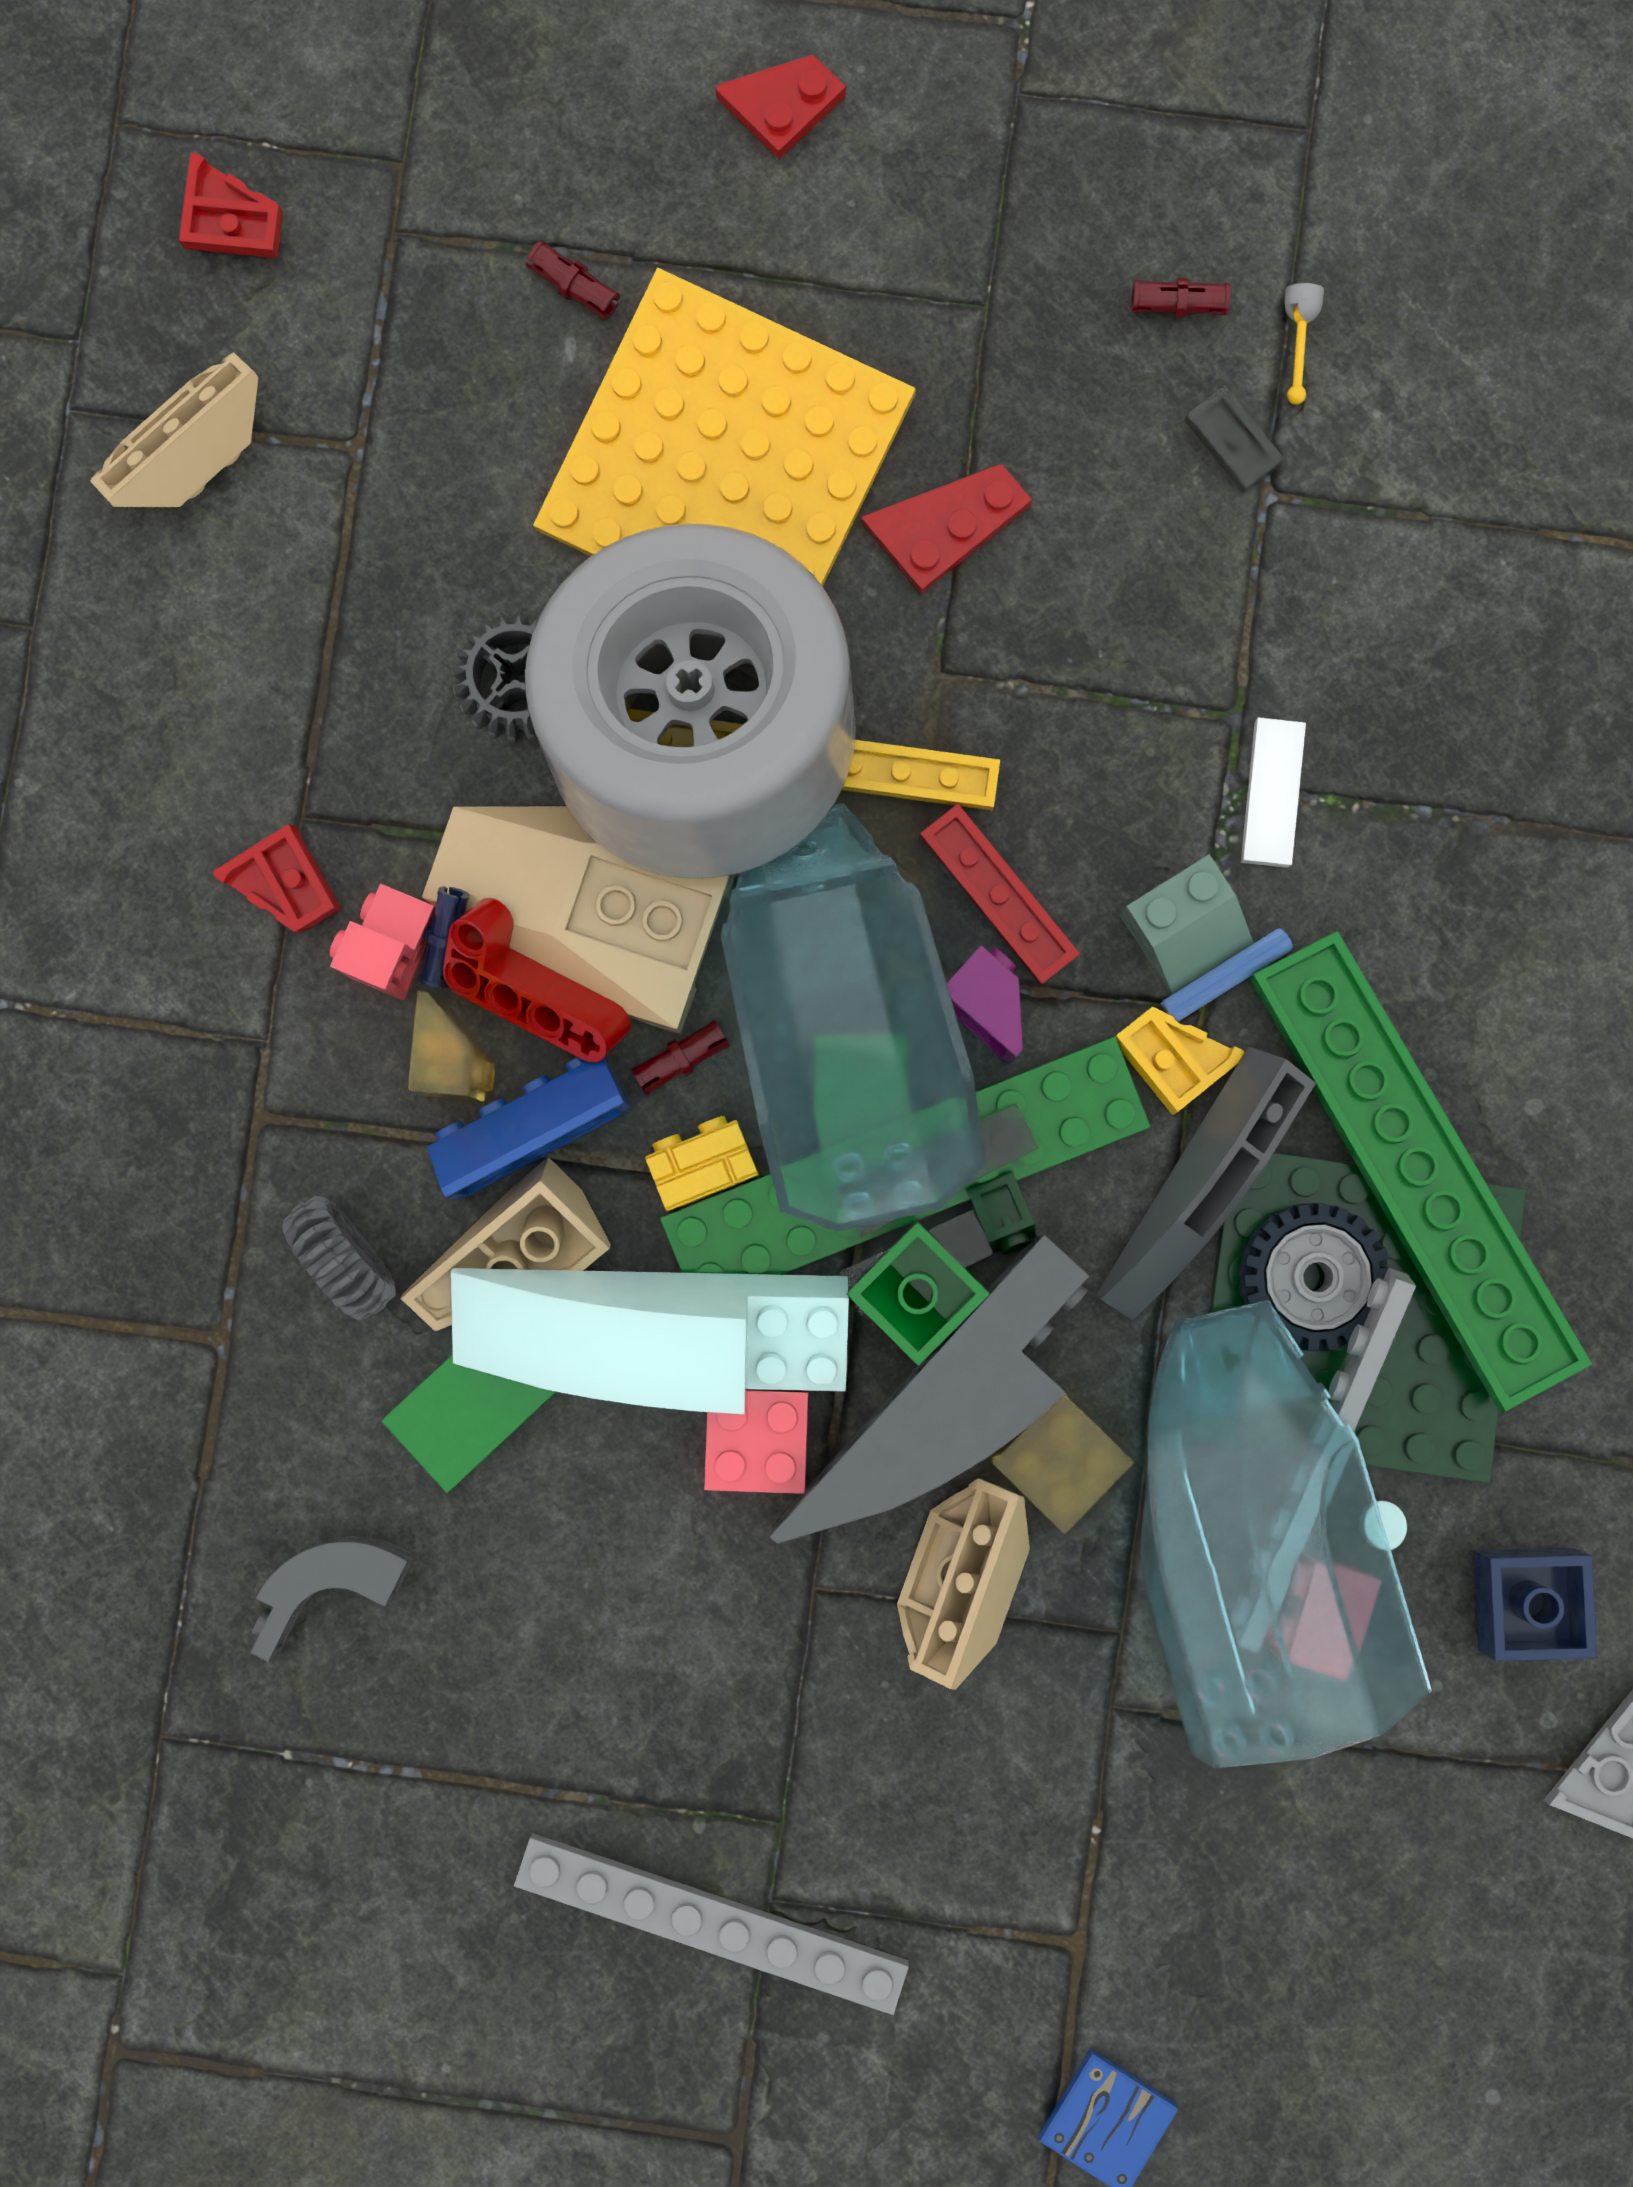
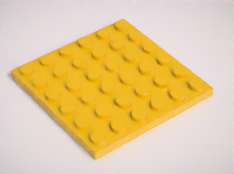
M657 267L533 526L536 531L589 556L620 539L652 528L677 524H712L731 527L754 534L784 549L800 561L823 587L916 395V388Z

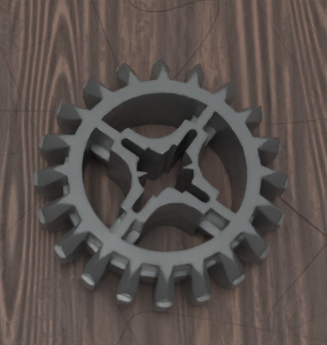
M522 611L516 616L515 624L510 623L506 613L499 614L500 626L493 628L488 620H482L481 627L485 634L479 638L475 633L467 632L466 638L473 648L471 650L458 648L456 655L465 665L452 667L453 676L462 681L453 687V692L456 697L465 698L460 705L464 715L474 714L472 724L477 729H481L489 724L488 734L494 739H497L506 728L507 739L510 743L517 742L520 730H524L530 742H534L537 738L528 709L518 712L501 710L503 707L509 708L516 701L526 700L525 683H520L517 680L511 681L504 667L512 673L515 672L518 675L525 674L529 646H526L520 653L513 655L501 651L502 648L514 644L530 645L532 633L539 616L529 626L528 616ZM489 662L497 672V678L490 687L492 693L484 700L481 692V676L486 663Z
M314 1195L307 1202L302 1201L291 1210L292 1213L283 1219V1233L286 1237V1242L292 1248V1253L302 1264L301 1267L311 1276L312 1281L321 1288L323 1294H326L335 1306L340 1307L344 1314L350 1315L351 1318L359 1321L365 1320L370 1315H376L387 1306L388 1301L396 1296L395 1282L392 1279V1274L385 1267V1262L379 1257L376 1250L360 1232L355 1223L346 1216L345 1212L340 1211L335 1203L330 1202L328 1198Z

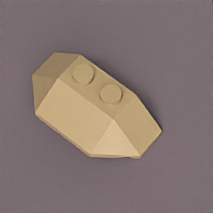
M234 352L226 356L222 360V364L211 366L189 380L123 439L106 459L102 470L96 472L91 478V483L113 507H180L188 499L199 495L209 480L224 467L232 465L239 458L241 452L251 444L259 377Z
M978 1478L970 1483L969 1487L952 1495L930 1510L897 1602L903 1637L910 1654L907 1656L910 1670L949 1689L956 1690L996 1645L1030 1550L1023 1496Z

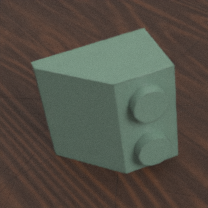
M1210 854L1133 901L1119 914L1170 995L1254 944L1237 896Z

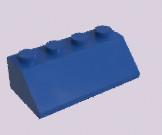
M577 1057L565 1065L568 1071L565 1074L551 1081L548 1075L539 1077L523 1086L522 1090L525 1095L507 1104L505 1098L498 1099L478 1111L481 1116L480 1119L465 1127L462 1121H458L438 1131L435 1134L438 1141L427 1146L445 1198L463 1200L633 1110L608 1060L604 1057L599 1062H588Z

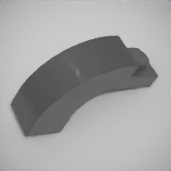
M346 1536L321 1542L292 1557L268 1578L255 1598L273 1608L272 1610L265 1608L259 1616L251 1633L257 1640L250 1653L267 1662L280 1654L304 1605L318 1591L330 1588L347 1589L385 1607L395 1599L416 1554L386 1540L366 1536Z

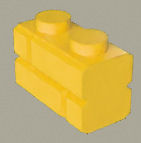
M720 1116L698 1125L700 1135L682 1141L680 1134H675L652 1144L655 1153L645 1156V1159L667 1212L674 1211L759 1177L737 1120L727 1123L725 1116Z

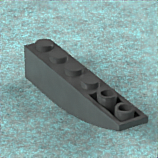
M1249 1046L1095 1296L1125 1317L1133 1320L1162 1293L1205 1247L1238 1206L1265 1168L1316 1083L1287 1059Z

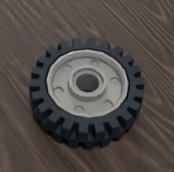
M1304 1203L1282 1209L1262 1221L1263 1223L1253 1230L1249 1236L1248 1243L1243 1246L1240 1254L1242 1259L1237 1270V1276H1240L1238 1289L1240 1296L1243 1297L1245 1302L1243 1306L1248 1315L1272 1339L1291 1348L1305 1351H1330L1347 1346L1354 1328L1358 1324L1364 1326L1371 1308L1367 1307V1299L1373 1283L1377 1278L1383 1280L1388 1269L1387 1259L1390 1257L1386 1247H1382L1379 1242L1380 1236L1374 1229H1370L1366 1225L1368 1222L1360 1216L1353 1215L1347 1209L1330 1204ZM1312 1263L1318 1264L1325 1276L1323 1285L1315 1291L1310 1290L1306 1286L1303 1277L1305 1269Z

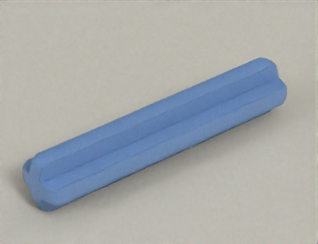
M1283 929L1274 930L1163 1000L1161 1005L1164 1012L1173 1016L1179 1022L1293 949L1290 938Z

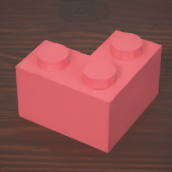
M380 883L376 894L371 892L364 901L360 913V919L364 920L362 926L350 921L346 931L340 930L335 936L330 948V957L333 958L330 967L355 981L404 1001L426 952L427 940H424L426 928L432 924L435 906Z

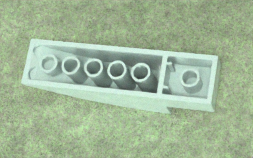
M452 1268L453 1364L545 1390L592 1399L686 1411L744 1414L746 1389L846 1391L848 1276Z

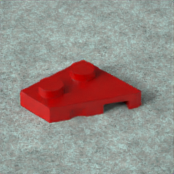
M814 55L727 81L715 88L716 98L779 160L846 97V86Z
M287 824L212 871L216 879L238 890L247 897L248 901L262 910H267L275 916L277 921L296 933L307 931L341 910L338 901L301 834L294 825Z

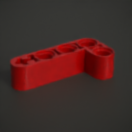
M483 898L452 923L448 934L443 976L447 985L458 995L588 1062H599L628 1035L631 1029V1022L623 1007L509 948L513 931V918L508 908L499 900Z

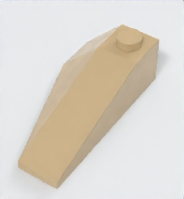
M547 1157L503 1195L402 1294L400 1299L434 1331H438L452 1325V1268L583 1271L608 1251L611 1244L582 1189Z

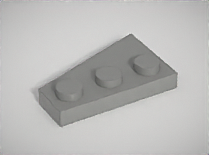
M1633 1689L1544 1798V1801L1553 1807L1630 1838H1633Z

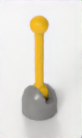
M1311 283L1293 284L1285 289V312L1292 321L1297 323L1293 385L1287 392L1288 401L1294 405L1301 404L1306 398V390L1302 386L1307 323L1313 321L1319 315L1323 305L1324 288Z

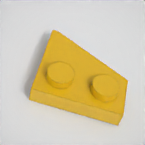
M1153 1006L1115 1036L1123 1055L1172 1115L1179 1112L1237 1065L1245 1053L1240 1048L1235 1046L1229 1048L1206 1037L1208 1033L1192 1025L1178 1023L1173 1016Z

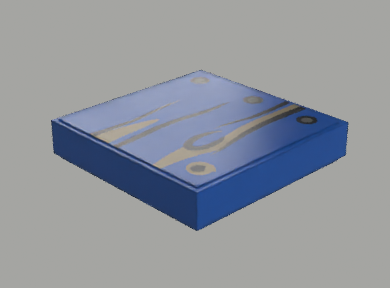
M1090 2048L1038 2136L1041 2143L1109 2187H1132L1177 2113L1178 2106L1176 2102Z

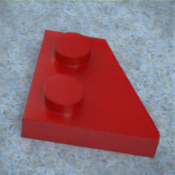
M190 153L179 242L183 248L278 258L283 212L279 204L260 192H252L246 187L244 182L229 173L225 175L212 167L201 155Z

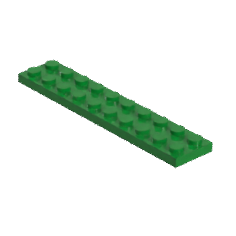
M1336 931L1254 973L1250 978L1252 985L1303 1073L1316 1083L1313 1088L1315 1094L1499 1413L1510 1410L1591 1366L1592 1363L1339 932Z
M1111 1036L660 1216V1219L682 1273L782 1275L970 1200L967 1189L1011 1171H1013L1016 1180H1020L1148 1129L1150 1124L1115 1036Z

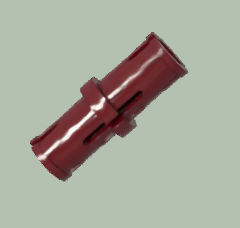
M540 240L533 246L526 262V267L529 270L542 276L557 287L559 295L567 300L574 299L599 316L600 319L605 321L613 314L619 302L617 301L620 299V293L594 278V276L588 273L587 266L580 261L572 262L547 245L546 242Z
M1177 278L1176 282L1134 280L1131 293V313H1173L1174 318H1184L1185 314L1196 313L1228 315L1231 286L1230 283H1188L1187 278Z
M712 1020L711 1023L679 1042L676 1039L671 1040L667 1043L669 1048L642 1064L631 1068V1071L647 1096L652 1091L683 1073L686 1077L695 1072L693 1070L694 1066L723 1049L729 1048L730 1045L716 1021Z

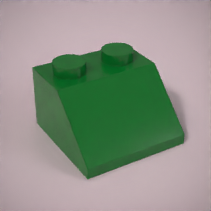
M917 1221L848 1291L847 1295L919 1366L990 1293Z

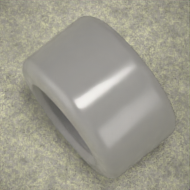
M712 524L667 525L629 535L601 549L574 569L548 600L532 633L526 660L525 690L528 712L536 737L558 790L571 814L595 841L625 862L647 871L678 878H716L742 873L760 867L798 845L822 822L836 802L851 767L856 733L849 648L845 631L836 608L815 576L800 561L770 541L749 532ZM737 669L759 682V686L751 692L730 691L726 687L724 677L731 670ZM640 693L656 695L659 701V709L640 722L631 721L628 712ZM722 711H731L747 720L739 729L722 739L716 737L710 726L711 721ZM673 724L684 725L693 729V747L659 745V741Z

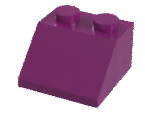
M981 945L941 989L937 1002L1009 1065L1023 1050L1019 978L1012 973L1016 966L1005 954L997 948H993L988 952Z

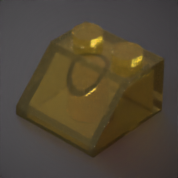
M417 991L408 1091L426 1098L484 1102L485 1091L491 1092L493 1089L494 1063L488 1062L487 1052L443 1001L429 992Z

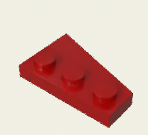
M1000 464L862 516L861 524L922 595L1031 506L1032 499L1007 469Z

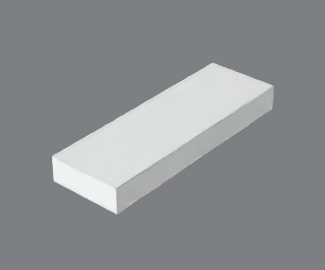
M1257 718L1255 720L1241 863L1289 868L1292 865L1306 727L1304 722Z

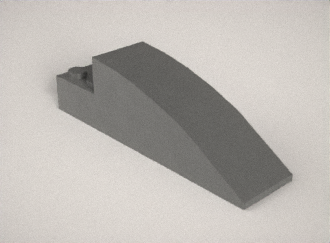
M1045 1235L1035 1236L1030 1241L1031 1243L1019 1253L989 1286L987 1290L990 1295L908 1375L806 1487L805 1494H800L772 1525L770 1538L778 1544L892 1510L945 1484L985 1460L1030 1427L1061 1399L1066 1392L1031 1361L1022 1350L1026 1346L1031 1347L1033 1350L1036 1349L1054 1329L1048 1321L1057 1311L1061 1309L1062 1311L1069 1312L1083 1298L1088 1290L1082 1284L1089 1275Z

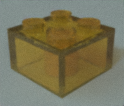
M1067 1395L1059 1399L1030 1427L989 1457L992 1464L1064 1534L1078 1522L1134 1463Z

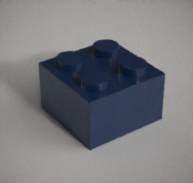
M1574 1548L1473 1550L1478 1651L1494 1661L1598 1658L1592 1555Z

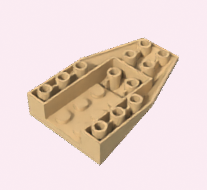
M567 806L453 807L422 898L436 907L439 887H447L448 894L449 887L462 889L470 895L465 913L483 898L499 900L508 908L513 918V931L509 948L616 1002L623 1007L629 1018L681 1035L697 990L694 984L724 898L728 899L736 874L716 878L695 879L666 876L641 869L615 856L595 841L579 825Z

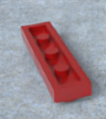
M956 804L920 833L919 837L1040 986L1080 955L959 804Z

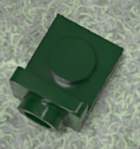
M1013 1171L967 1189L991 1253L1002 1250L1003 1254H1011L1024 1249L1031 1243L1029 1239L1036 1236L1035 1222Z

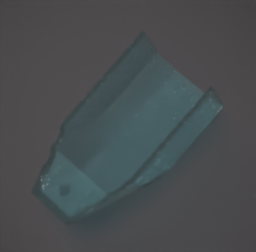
M844 803L832 806L822 822L794 848L760 867L738 873L736 889L731 891L729 899L731 909L727 923H723L721 940L759 1129L780 1212L839 1232L939 1210L985 1167L974 1076L920 891L912 882L907 883L898 873L897 864L889 855L884 856L874 844L872 835Z
M1269 1300L1177 1321L1161 1355L1153 1388L1149 1417L1141 1531V1565L1144 1586L1191 1754L1213 1768L1313 1759L1382 1736L1432 1691L1358 1438L1349 1424L1343 1425L1327 1400L1331 1397L1322 1382L1316 1383L1301 1359L1304 1354Z

